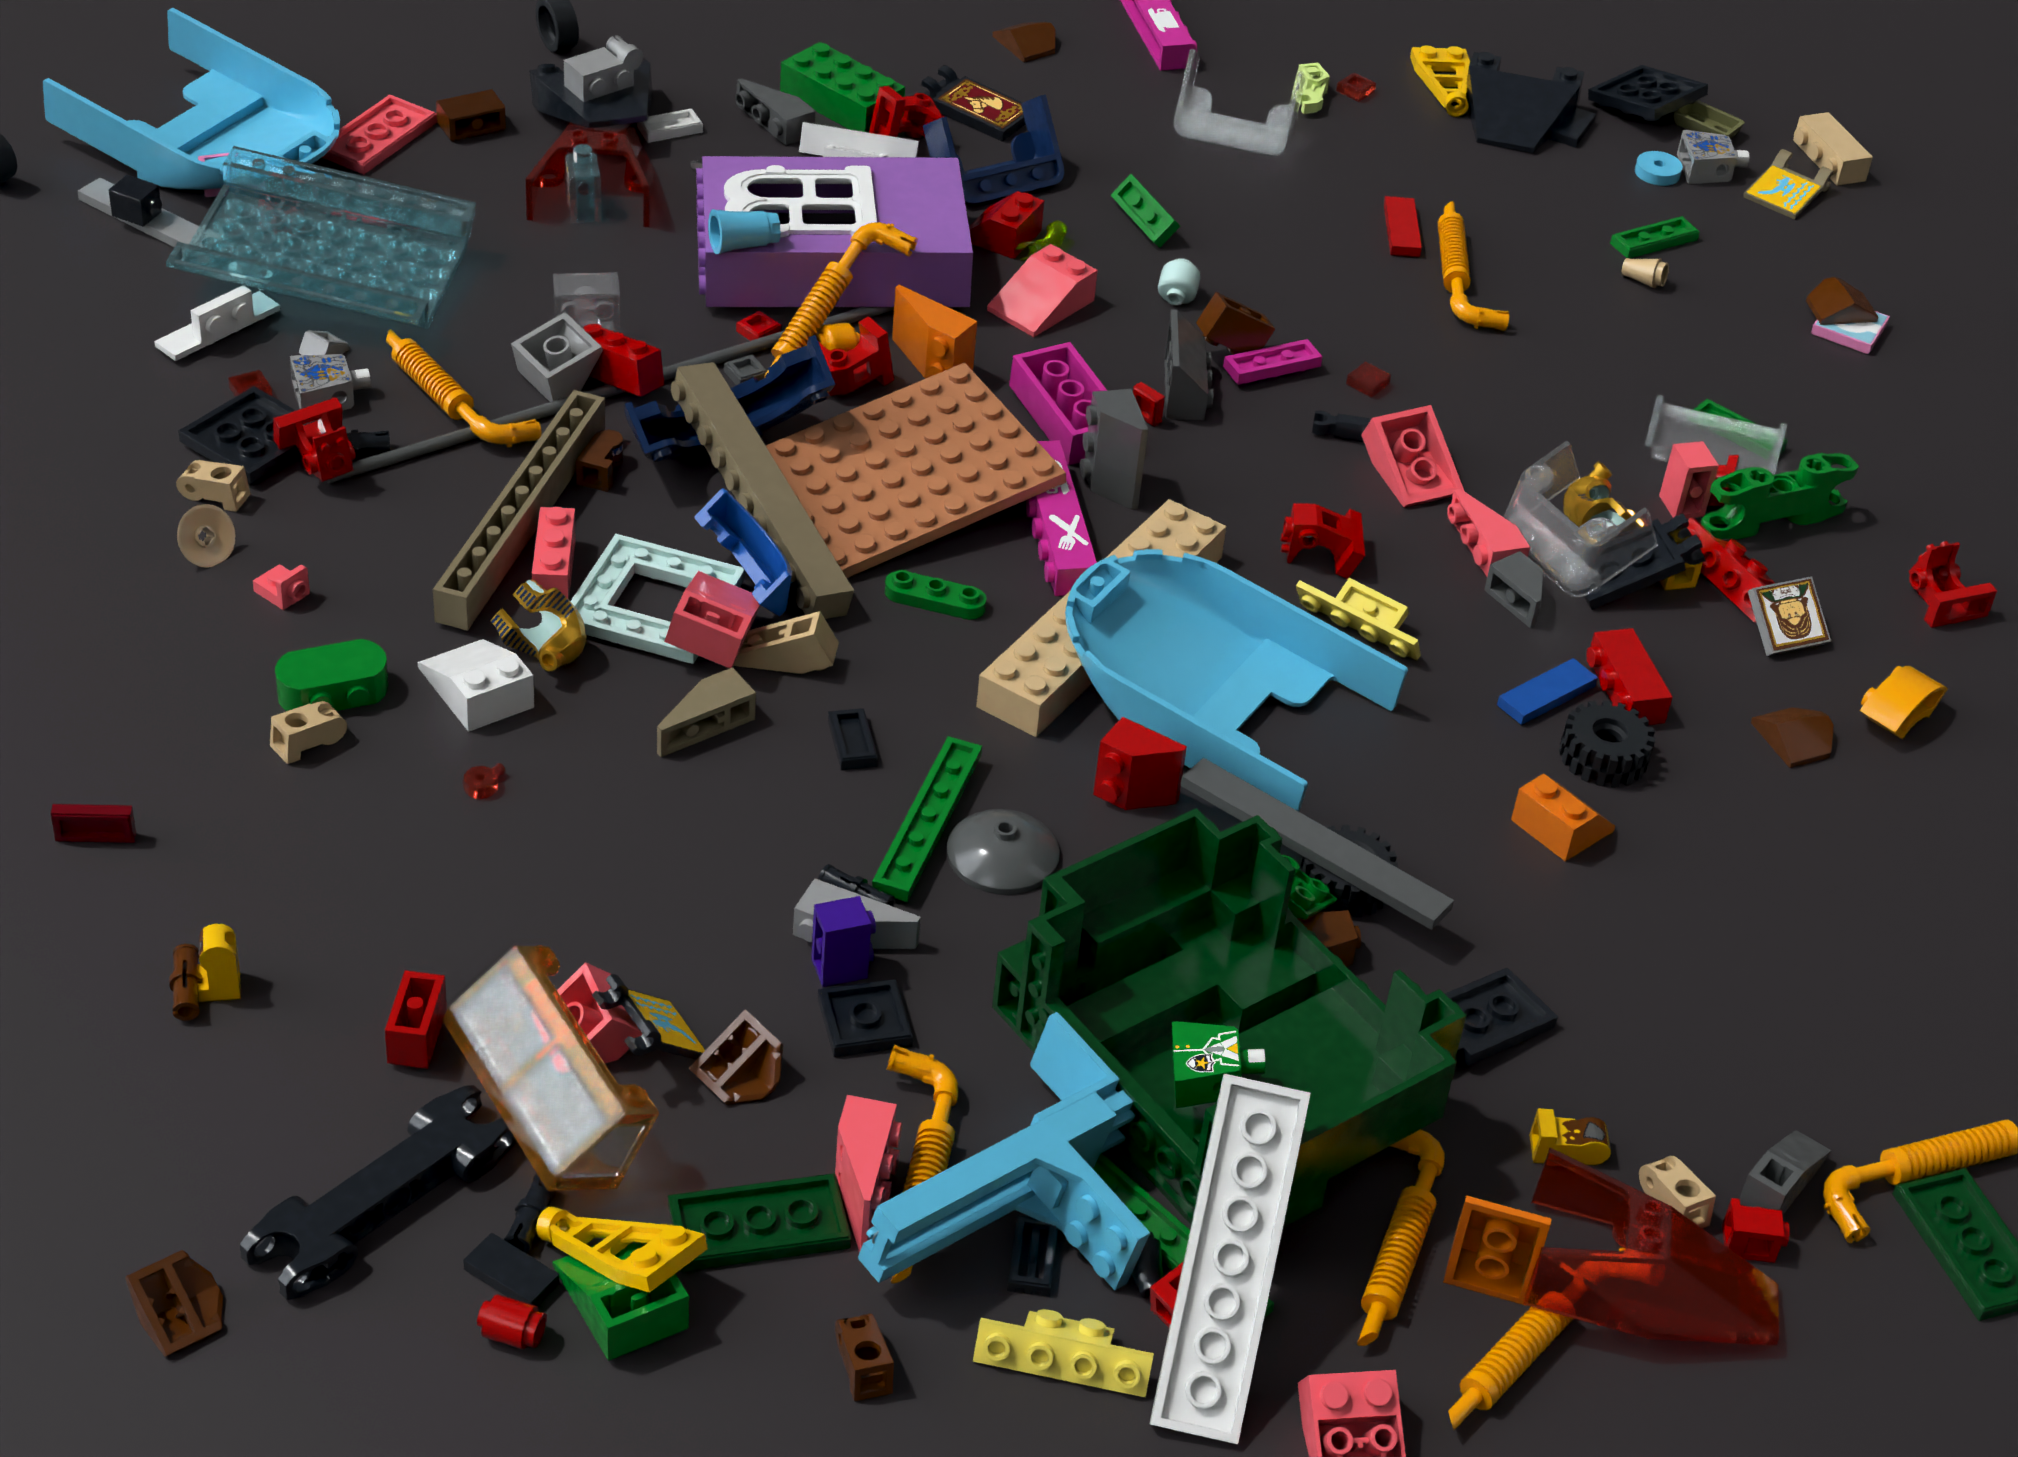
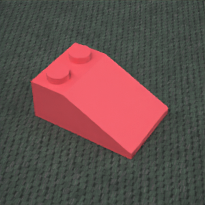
M1050 244L1027 259L987 305V311L1034 338L1094 301L1098 270L1064 252L1059 247Z
M1432 405L1373 417L1361 434L1372 464L1403 507L1452 497L1456 489L1464 491Z

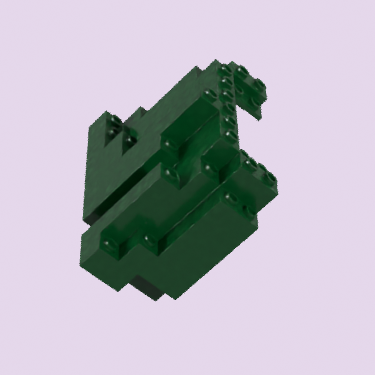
M1197 808L1043 879L1039 917L1028 921L1026 940L998 952L992 1008L1033 1053H1035L1049 1016L1058 1012L1116 1074L1119 1082L1115 1090L1117 1092L1123 1090L1132 1099L1133 1104L1130 1110L1135 1114L1131 1122L1118 1128L1125 1136V1140L1117 1145L1191 1225L1217 1102L1176 1108L1172 1022L1225 1025L1237 1028L1240 1050L1264 1049L1265 1074H1241L1242 1078L1311 1093L1283 1225L1285 1227L1322 1206L1329 1178L1443 1117L1457 1063L1455 1059L1467 1015L1456 1002L1449 999L1440 989L1426 995L1421 987L1407 977L1400 969L1393 973L1385 1005L1369 989L1367 984L1359 980L1343 964L1342 960L1324 946L1315 933L1308 930L1288 908L1295 868L1286 857L1280 854L1283 838L1279 836L1278 832L1273 827H1270L1259 815L1220 832L1217 826L1208 820Z

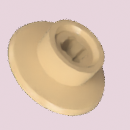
M201 504L192 507L183 515L177 529V541L182 554L192 564L204 568L213 567L225 561L233 551L236 537L235 528L230 517L221 508L210 504ZM201 531L206 532L204 541L199 540L198 537Z

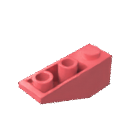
M1454 490L1452 502L1448 505L1447 509L1449 521L1455 525L1460 533L1462 542L1468 546L1473 554L1475 563L1481 567L1486 577L1488 576L1490 564L1519 551L1528 557L1530 546L1515 524L1463 490Z

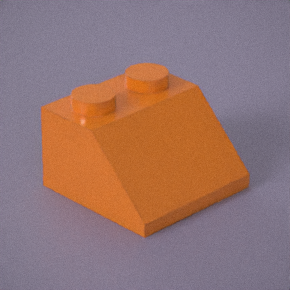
M1544 773L1519 788L1511 818L1514 823L1565 862L1609 835L1615 829L1614 824Z

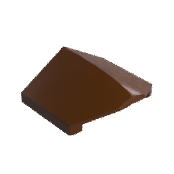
M1050 22L1022 23L993 32L992 37L1022 62L1055 54L1056 29Z
M1830 277L1824 279L1806 299L1820 325L1878 321V315L1865 295L1841 278Z
M1791 707L1752 717L1751 724L1789 768L1830 758L1834 725L1830 717L1822 711Z
M745 1009L689 1069L726 1105L763 1100L780 1083L783 1044Z
M180 1250L125 1277L140 1324L164 1357L222 1329L223 1295L212 1273L191 1259L185 1251Z

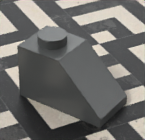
M1521 551L1490 564L1484 590L1529 628L1536 625L1542 600L1543 569Z

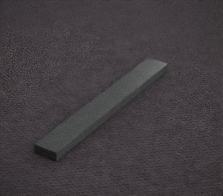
M1202 758L1182 776L1181 786L1241 821L1259 815L1283 838L1282 844L1431 930L1453 908L1454 900L1205 758Z

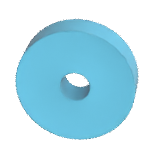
M1647 151L1638 156L1635 173L1641 180L1647 183L1668 186L1679 181L1683 166L1681 161L1671 154L1661 151Z

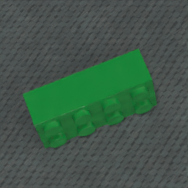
M822 42L816 43L781 62V92L799 97L819 114L850 130L869 133L879 87L889 86L902 97H905V86Z

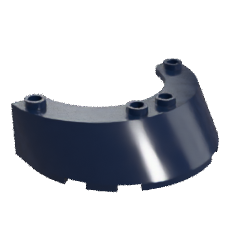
M816 335L809 337L806 346L782 354L779 360L768 368L769 373L761 381H758L757 377H753L730 389L761 438L763 436L762 431L784 422L814 404L829 399V392L834 388L835 382ZM656 400L636 408L633 407L632 402L625 403L624 413L645 456L653 460V462L678 459L707 452L704 445L700 444L693 426L687 422L684 411L679 404L676 406L675 411L669 412L666 405H659Z

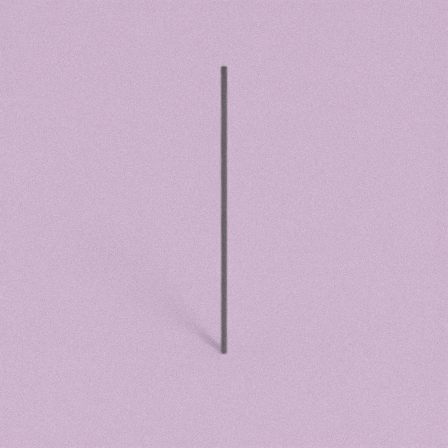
M894 307L856 308L827 317L823 325L841 322L851 324L868 316L873 317L893 311ZM784 331L663 367L664 381L675 378L677 368L680 366L711 362L717 365L773 348ZM609 384L585 391V393L604 397L605 399L627 392ZM568 397L490 420V422L509 424L533 419L538 420L555 415ZM470 427L352 462L354 471L329 479L327 482L329 484L479 437L470 430Z

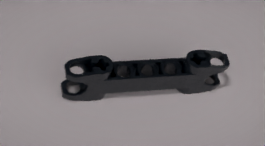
M474 1085L463 1086L436 1097L421 1107L410 1119L407 1129L409 1135H411L410 1137L309 1205L301 1197L291 1196L269 1210L240 1243L241 1258L249 1265H258L277 1256L293 1258L294 1260L284 1268L278 1278L280 1285L279 1293L287 1300L302 1297L316 1289L327 1286L347 1272L355 1263L358 1256V1249L354 1245L454 1174L464 1182L472 1183L491 1171L520 1138V1123L513 1117H501L487 1124H474L470 1122L482 1106L480 1098L482 1091ZM264 1238H266V1239L256 1248V1246L259 1244V1242H261Z

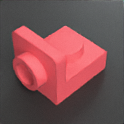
M279 564L253 580L254 592L280 609L285 610L310 594L308 568L299 565L290 571Z

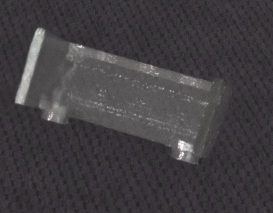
M1190 49L1174 117V128L1178 135L1185 139L1266 156H1278L1283 153L1297 119L1305 84L1303 72L1297 71L1290 104H1279L1272 107L1267 115L1266 124L1211 113L1213 104L1211 94L1205 88L1194 86L1200 58L1196 50Z
M1657 395L1644 446L1646 451L1652 453V459L1668 462L1673 444L1703 441L1719 465H1727L1729 455H1739L1740 460L1737 470L1760 467L1775 475L1787 435V424L1781 423L1780 428L1775 429L1666 404L1664 396Z
M1565 441L1522 472L1503 517L1519 528L1530 546L1528 558L1541 567L1545 575L1569 596L1584 597L1653 550L1658 544L1649 510L1645 507L1619 526H1616L1607 518L1598 517L1578 527L1549 501L1580 478L1571 444Z

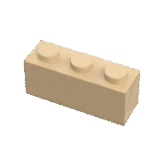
M1829 112L1799 117L1793 141L1820 169L1824 166L1834 171L1830 179L1836 186L1866 181L1873 156Z

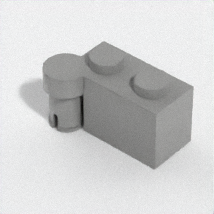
M615 35V38L612 36L608 39L606 48L602 47L564 60V86L583 102L634 86V70L641 65L644 57L643 53L635 45L626 43L620 36Z

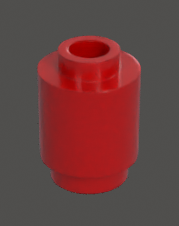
M496 1294L491 1301L485 1300L477 1317V1326L482 1327V1337L520 1349H525L527 1346L536 1348L543 1337L547 1323V1314L539 1312L537 1306Z

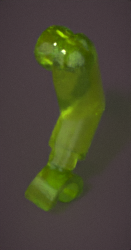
M1056 220L1047 226L1046 231L1048 232L1044 239L1020 243L1016 250L1027 246L1030 250L1028 256L1020 260H1027L1031 255L1050 244L1060 248L1068 232L1066 224Z

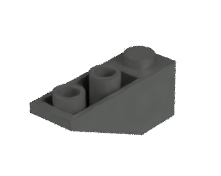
M742 78L737 80L736 105L785 146L801 140L803 122L815 124L816 111L799 97Z
M1797 1130L1793 1131L1767 1150L1750 1171L1739 1198L1740 1205L1782 1210L1783 1215L1827 1160L1832 1150Z

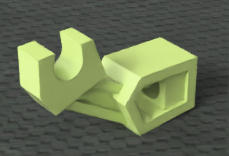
M1318 62L1299 64L1296 82L1302 91L1297 93L1295 103L1302 105L1301 111L1303 114L1316 113L1321 110L1324 100L1323 96L1328 90L1330 76Z

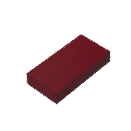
M52 805L50 814L55 841L135 842L136 828L132 805Z

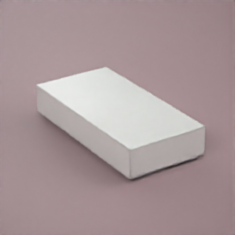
M693 109L653 115L648 117V121L637 122L638 130L648 143L703 133V123Z

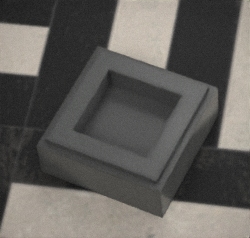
M754 355L724 363V373L735 385L741 384L753 377H757L758 381H761L765 378L767 372Z

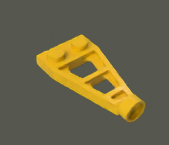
M1428 45L1412 47L1410 58L1414 71L1441 105L1446 108L1447 113L1454 117L1466 113L1469 106L1466 98V82L1470 64L1466 49L1456 46L1449 48H1434ZM1433 71L1456 72V75L1435 74ZM1443 87H1458V89H1450ZM1451 102H1457L1459 105L1452 106Z
M556 1207L544 1209L539 1215L536 1225V1231L541 1240L553 1243V1246L618 1284L649 1293L708 1249L704 1233L685 1229L682 1226L576 1217L567 1210ZM594 1238H604L594 1247L587 1245ZM632 1242L647 1243L642 1248L633 1251L625 1260L615 1256Z

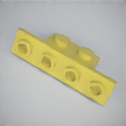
M1351 578L1347 580L1336 598L1300 580L1297 583L1296 588L1300 603L1307 610L1314 613L1320 611L1328 615L1335 624L1341 627L1349 626L1359 631L1360 635L1368 641H1379L1387 645L1393 653L1400 657L1409 656L1418 660L1421 656L1418 639L1398 630L1409 614L1407 606Z
M1043 1309L1037 1312L1029 1311L1024 1326L981 1318L973 1362L1146 1398L1154 1353L1112 1345L1115 1328L1106 1327L1099 1320L1084 1318L1077 1321L1063 1318L1056 1311Z

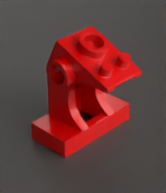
M883 86L879 87L869 133L897 137L898 133L905 132L910 137H925L922 125L945 116L941 115L932 98L924 93H915L914 96L902 97L891 87Z
M869 316L858 322L860 341L852 350L846 352L843 349H833L830 351L819 342L835 382L834 388L829 392L830 396L846 395L875 378L883 386L894 381L888 332Z
M337 397L273 418L274 441L279 450L296 444L302 454L303 464L309 475L314 474L323 482L354 471L352 460L356 458L355 451L347 438L345 426H342V405ZM317 420V421H315V422H312V423H310V424H307V425H304V426H303V424H306V423H309V422H311V421Z
M1293 503L1291 517L1285 516L1283 533H1281L1280 538L1281 542H1286V544H1282L1281 552L1287 554V563L1290 564L1303 548L1312 549L1317 545L1324 546L1331 550L1334 555L1336 574L1348 579L1365 557L1362 514L1349 509L1343 516L1317 504Z
M1944 541L1940 546L1936 547L1934 544L1927 545V552L1921 554L1916 564L1908 571L1911 586L1916 589L1917 593L1929 605L1924 620L1931 628L1987 617L1997 590L1990 582L1965 587L1960 582V567L1955 563L1960 547L1959 542L1949 544L1948 541Z

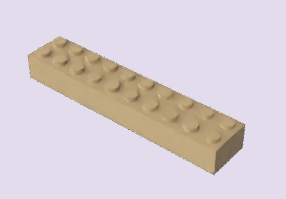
M1168 499L1107 557L1115 555L1119 559L1133 556L1134 550L1159 549L1162 550L1163 555L1183 558V554L1188 553L1217 563L1222 558L1226 526ZM1070 591L979 675L976 707L1034 737H1037L1092 684L1080 662L1066 626L1065 611Z

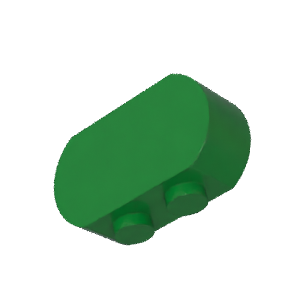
M356 639L287 652L278 660L275 666L278 702L285 711L321 701L328 702L336 711L376 704L385 697L389 687L386 653L381 646L366 639Z

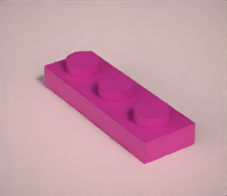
M1308 339L1225 356L1223 367L1239 385L1321 367L1323 356Z

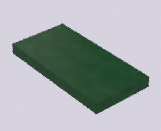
M1962 1168L1895 1185L1892 1195L1978 1321L2018 1311V1241L1968 1170Z
M835 1173L668 1195V1208L672 1225L704 1233L708 1248L683 1267L681 1272L851 1248L850 1231Z

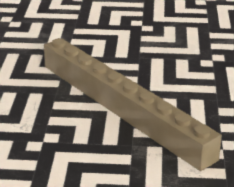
M711 362L678 367L675 381L671 384L672 397L675 401H678L684 411L687 422L693 426L700 444L704 445L709 453L713 466L718 468L724 478L727 489L733 493L736 500L765 529L786 557L792 570L790 590L795 597L797 606L803 610L805 615L821 611L825 619L847 615L854 593L853 587L716 364Z
M573 390L433 588L435 622L469 630L536 532L540 507H553L576 473V459L598 431L605 430L604 397Z

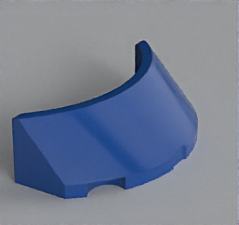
M722 488L694 517L701 527L714 531L717 535V541L732 552L756 584L752 595L759 605L780 617L787 609L792 578L791 567L780 548L765 529L725 488Z

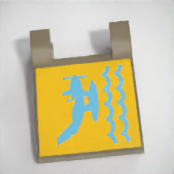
M1781 149L1772 165L1744 192L1743 197L1795 220L1821 191L1826 192L1829 189L1831 183L1828 180L1834 171L1823 166L1818 171L1814 180L1789 169L1790 165L1787 162L1792 158L1793 153Z

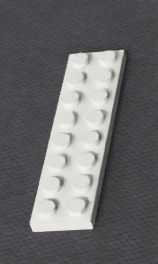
M1223 1074L1150 1425L1234 1444L1239 1442L1311 1094L1309 1092Z

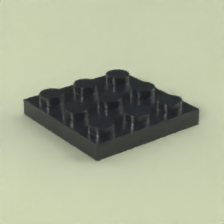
M1640 65L1588 89V100L1597 102L1602 107L1619 109L1624 114L1642 116L1647 121H1657L1660 117L1676 112L1679 108L1687 104H1693L1696 100L1708 95V84L1645 65Z
M255 386L178 430L181 443L211 461L244 466L247 480L250 484L301 454L296 444L279 450L274 441L273 418L296 410Z

